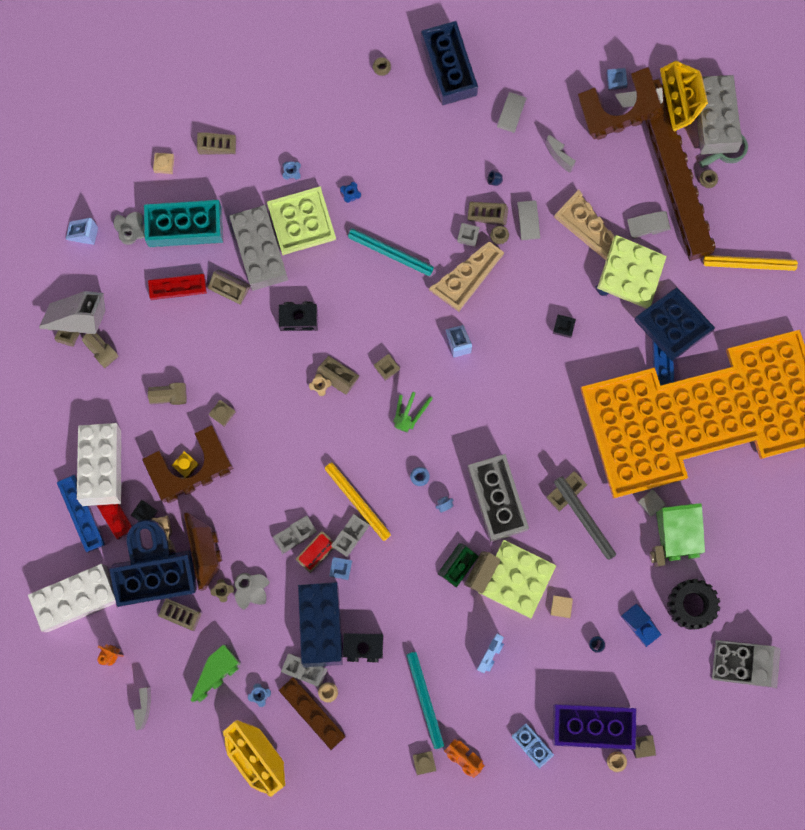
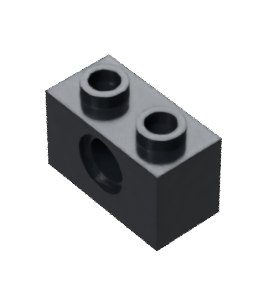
M306 301L302 302V304L284 302L283 305H279L280 331H318L317 304ZM298 312L304 314L301 319H295L294 315Z
M343 633V658H347V662H359V658H367V662L379 663V659H383L384 635ZM362 642L367 643L369 646V650L365 654H361L358 651V645Z

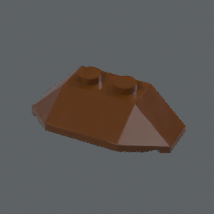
M186 512L184 513L198 590L204 591L220 568V562H222L221 551L217 550L216 547L219 539L217 531L213 532L211 527Z

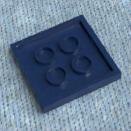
M677 287L634 319L672 361L715 329L708 319Z

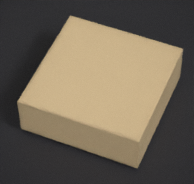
M553 596L550 615L570 618L573 599Z

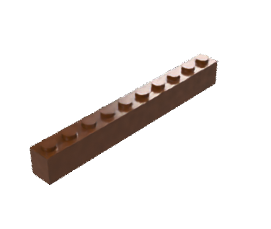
M659 78L654 80L656 88H662L663 102L661 104L664 113L657 119L645 120L689 261L703 258L705 255H712L716 245L714 239L709 234L710 225L707 220L705 221L703 204L699 203L698 188L694 186L692 181L693 172L691 169H688L687 154L683 152L681 147L682 138L677 134V131L672 129L663 84L661 85Z

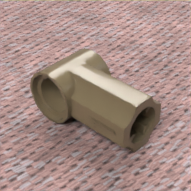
M97 333L84 335L83 343L94 354V357L104 369L119 357L111 346L106 344Z
M171 383L169 386L148 387L149 404H186V384Z

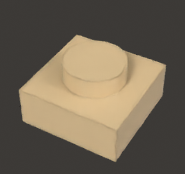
M155 153L154 173L173 174L174 154Z

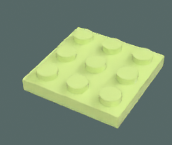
M321 186L267 201L282 255L336 240Z
M616 235L613 238L597 289L647 309L652 304L667 256Z
M503 540L496 554L500 562L484 593L479 594L531 619L556 565Z

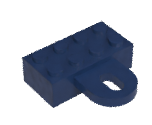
M141 520L135 523L130 528L126 539L130 561L114 563L109 568L116 606L121 607L195 594L197 583L190 550L170 554L166 531L158 522ZM142 529H148L151 532L153 547L145 548L143 546L140 534Z

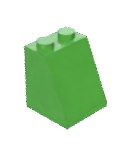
M702 503L664 507L656 512L664 558H668L669 561L681 560V556L695 559L700 558V554L705 553Z

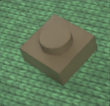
M58 330L54 339L58 343L74 347L80 332Z
M389 354L373 365L385 381L400 370Z
M219 400L208 415L225 427L236 411Z
M663 545L654 546L649 553L650 561L654 563V567H662L665 565Z
M653 735L636 737L635 758L656 756Z
M432 751L413 755L417 775L436 771Z

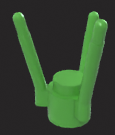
M412 392L404 414L401 413V415L403 395H399L396 416L393 421L395 423L394 427L407 433L409 429L413 430L415 423L432 401V397L428 398L411 421L412 417L408 416L416 393Z

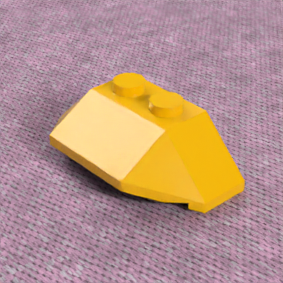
M674 61L660 68L672 129L677 131L691 124L708 104L701 72L681 62Z
M236 720L223 731L227 755L250 787L271 797L285 786L284 761L259 728Z

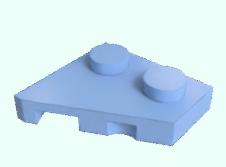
M499 634L494 636L477 668L481 673L484 674L486 670L490 672L495 662L492 660L495 653L499 654L504 646V643H502L503 636Z

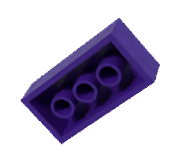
M553 704L552 745L636 750V708Z

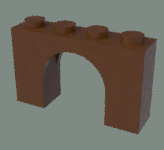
M649 67L631 73L637 98L633 108L623 115L615 116L606 113L595 87L578 94L589 133L593 139H603L607 137V134L622 132L626 127L631 125L638 126L643 123L642 121L657 119L664 113Z
M212 425L194 433L204 453V464L201 470L192 477L179 478L173 475L163 453L160 451L142 458L155 489L164 503L174 502L178 499L179 495L183 493L185 495L190 494L196 490V487L209 485L213 482L214 478L218 476L220 478L225 477L231 473L230 470L234 469Z

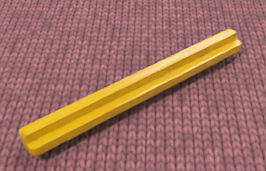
M705 255L703 265L795 271L798 267V261L794 259Z
M332 462L326 465L325 471L379 537L383 541L387 540L391 533L337 467Z

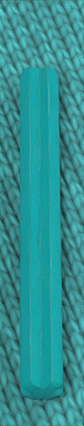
M352 228L348 234L349 239L427 276H430L434 270L432 265Z
M417 652L408 653L407 659L434 749L444 747L443 739Z

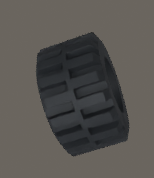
M692 579L681 582L671 590L672 592L668 596V613L672 615V620L677 622L680 627H685L688 630L705 628L711 625L714 619H717V612L720 611V606H718L720 598L716 596L718 594L717 591L712 589L713 586L711 584H706V581ZM689 593H695L703 600L704 608L698 616H691L684 609L683 600Z

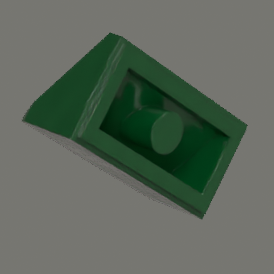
M459 543L439 570L438 575L457 588L479 556L466 545Z

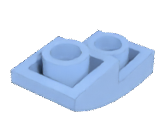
M527 724L523 725L511 736L539 769L554 756Z

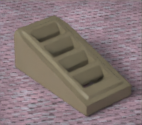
M197 133V151L199 154H236V135ZM211 141H215L214 147H211ZM219 141H222V148H219ZM226 141H230V149L226 148Z
M469 202L468 221L506 225L508 206L506 204ZM476 207L479 208V209H478V216H475V208H476ZM483 208L486 209L485 217H482ZM491 210H494L493 217H490Z
M166 598L158 617L195 631L202 613ZM169 604H171L173 606L169 613V616L165 615V613L168 609ZM176 607H178L180 609L177 613L176 618L174 619L172 618V616L176 610ZM183 610H185L186 613L181 622L179 621V619L181 617ZM190 613H192L193 616H192L191 621H190V623H189V625H188V624H186V622H187V619H188Z

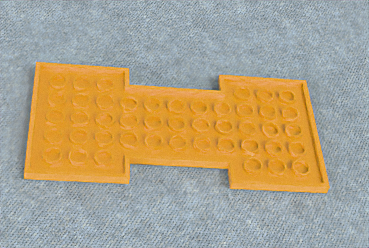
M800 330L728 348L726 353L730 362V368L660 386L656 370L651 368L582 386L580 390L612 498L615 499L686 480L688 475L683 460L754 441L760 459L805 448V344Z

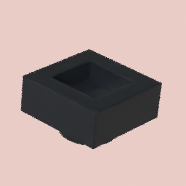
M558 314L553 334L571 338L576 319Z
M141 499L131 513V516L138 521L152 520L158 513V510Z

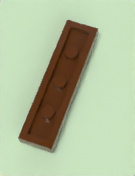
M294 677L278 690L330 750L346 737Z

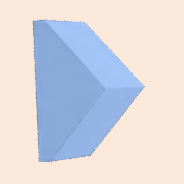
M91 218L69 222L66 240L94 245L98 226Z
M464 325L446 329L453 358L472 352V343Z

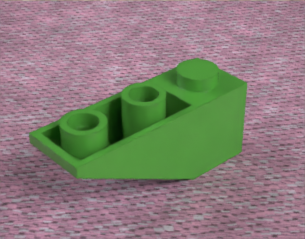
M223 644L208 657L191 697L192 702L198 700L200 703L208 696L207 692L211 688L217 689L224 683L222 679L225 676H232L239 670L238 665L241 663L227 645Z

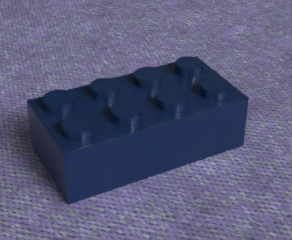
M457 21L421 30L422 45L442 106L477 96L478 85Z
M338 583L298 585L301 664L303 668L343 665Z

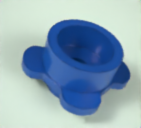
M351 182L350 185L341 186L340 188L346 203L361 198V192L358 191L356 182Z

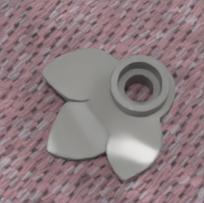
M132 212L126 218L121 215H116L114 218V229L119 232L120 241L126 245L133 244L137 239L145 238V227L142 225L143 219L139 212Z
M248 573L239 574L235 579V587L237 588L235 600L238 606L245 610L250 602L258 605L266 604V593L263 588L269 585V580L261 574L253 576ZM247 579L248 585L242 586V580Z

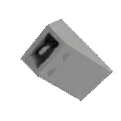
M84 291L50 303L39 328L96 334L105 314L104 293Z
M716 640L712 680L777 688L781 648Z

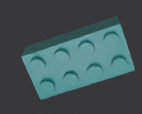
M220 201L145 204V242L148 247L223 243V219Z

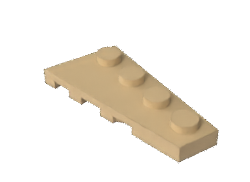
M578 189L555 214L554 218L606 260L614 235L605 227L603 220L592 210L593 207L589 202H586L582 197L583 194Z
M491 242L486 243L472 254L469 259L458 265L451 273L445 275L438 283L431 286L429 291L460 312L502 258L504 252Z

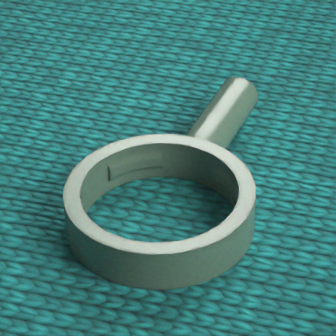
M741 134L744 151L740 157L728 158L722 153L712 154L699 161L700 167L704 168L718 159L726 163L741 161L748 151L746 138Z

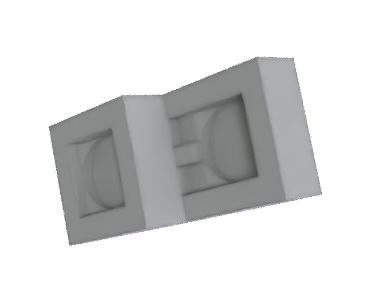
M509 92L497 128L515 133L527 97Z
M549 135L545 144L549 153L562 168L570 173L576 161L563 153V143Z
M536 200L517 202L521 240L540 239Z
M666 211L627 219L633 239L650 233L654 235L671 230Z
M353 514L331 546L348 557L370 525Z
M305 516L273 536L272 539L281 553L284 554L307 540L317 531L308 516Z
M288 653L281 672L320 687L327 668L322 666L303 668L301 658Z
M151 687L139 689L141 709L133 710L136 730L144 729L151 705Z

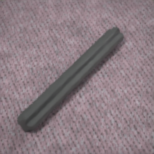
M564 477L557 478L554 484L607 560L614 558L616 552Z

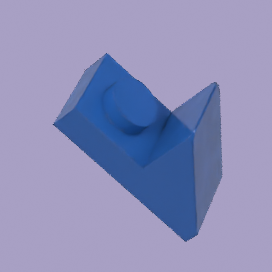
M637 604L621 615L622 619L645 647L662 635L650 621L651 617Z

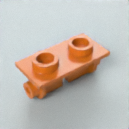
M98 645V648L102 649L97 658L100 665L111 666L118 657L124 656L119 653L120 649L113 645Z
M454 739L444 752L452 762L462 767L466 775L475 778L485 767L483 760L474 752L469 757L465 755L469 748L460 740Z

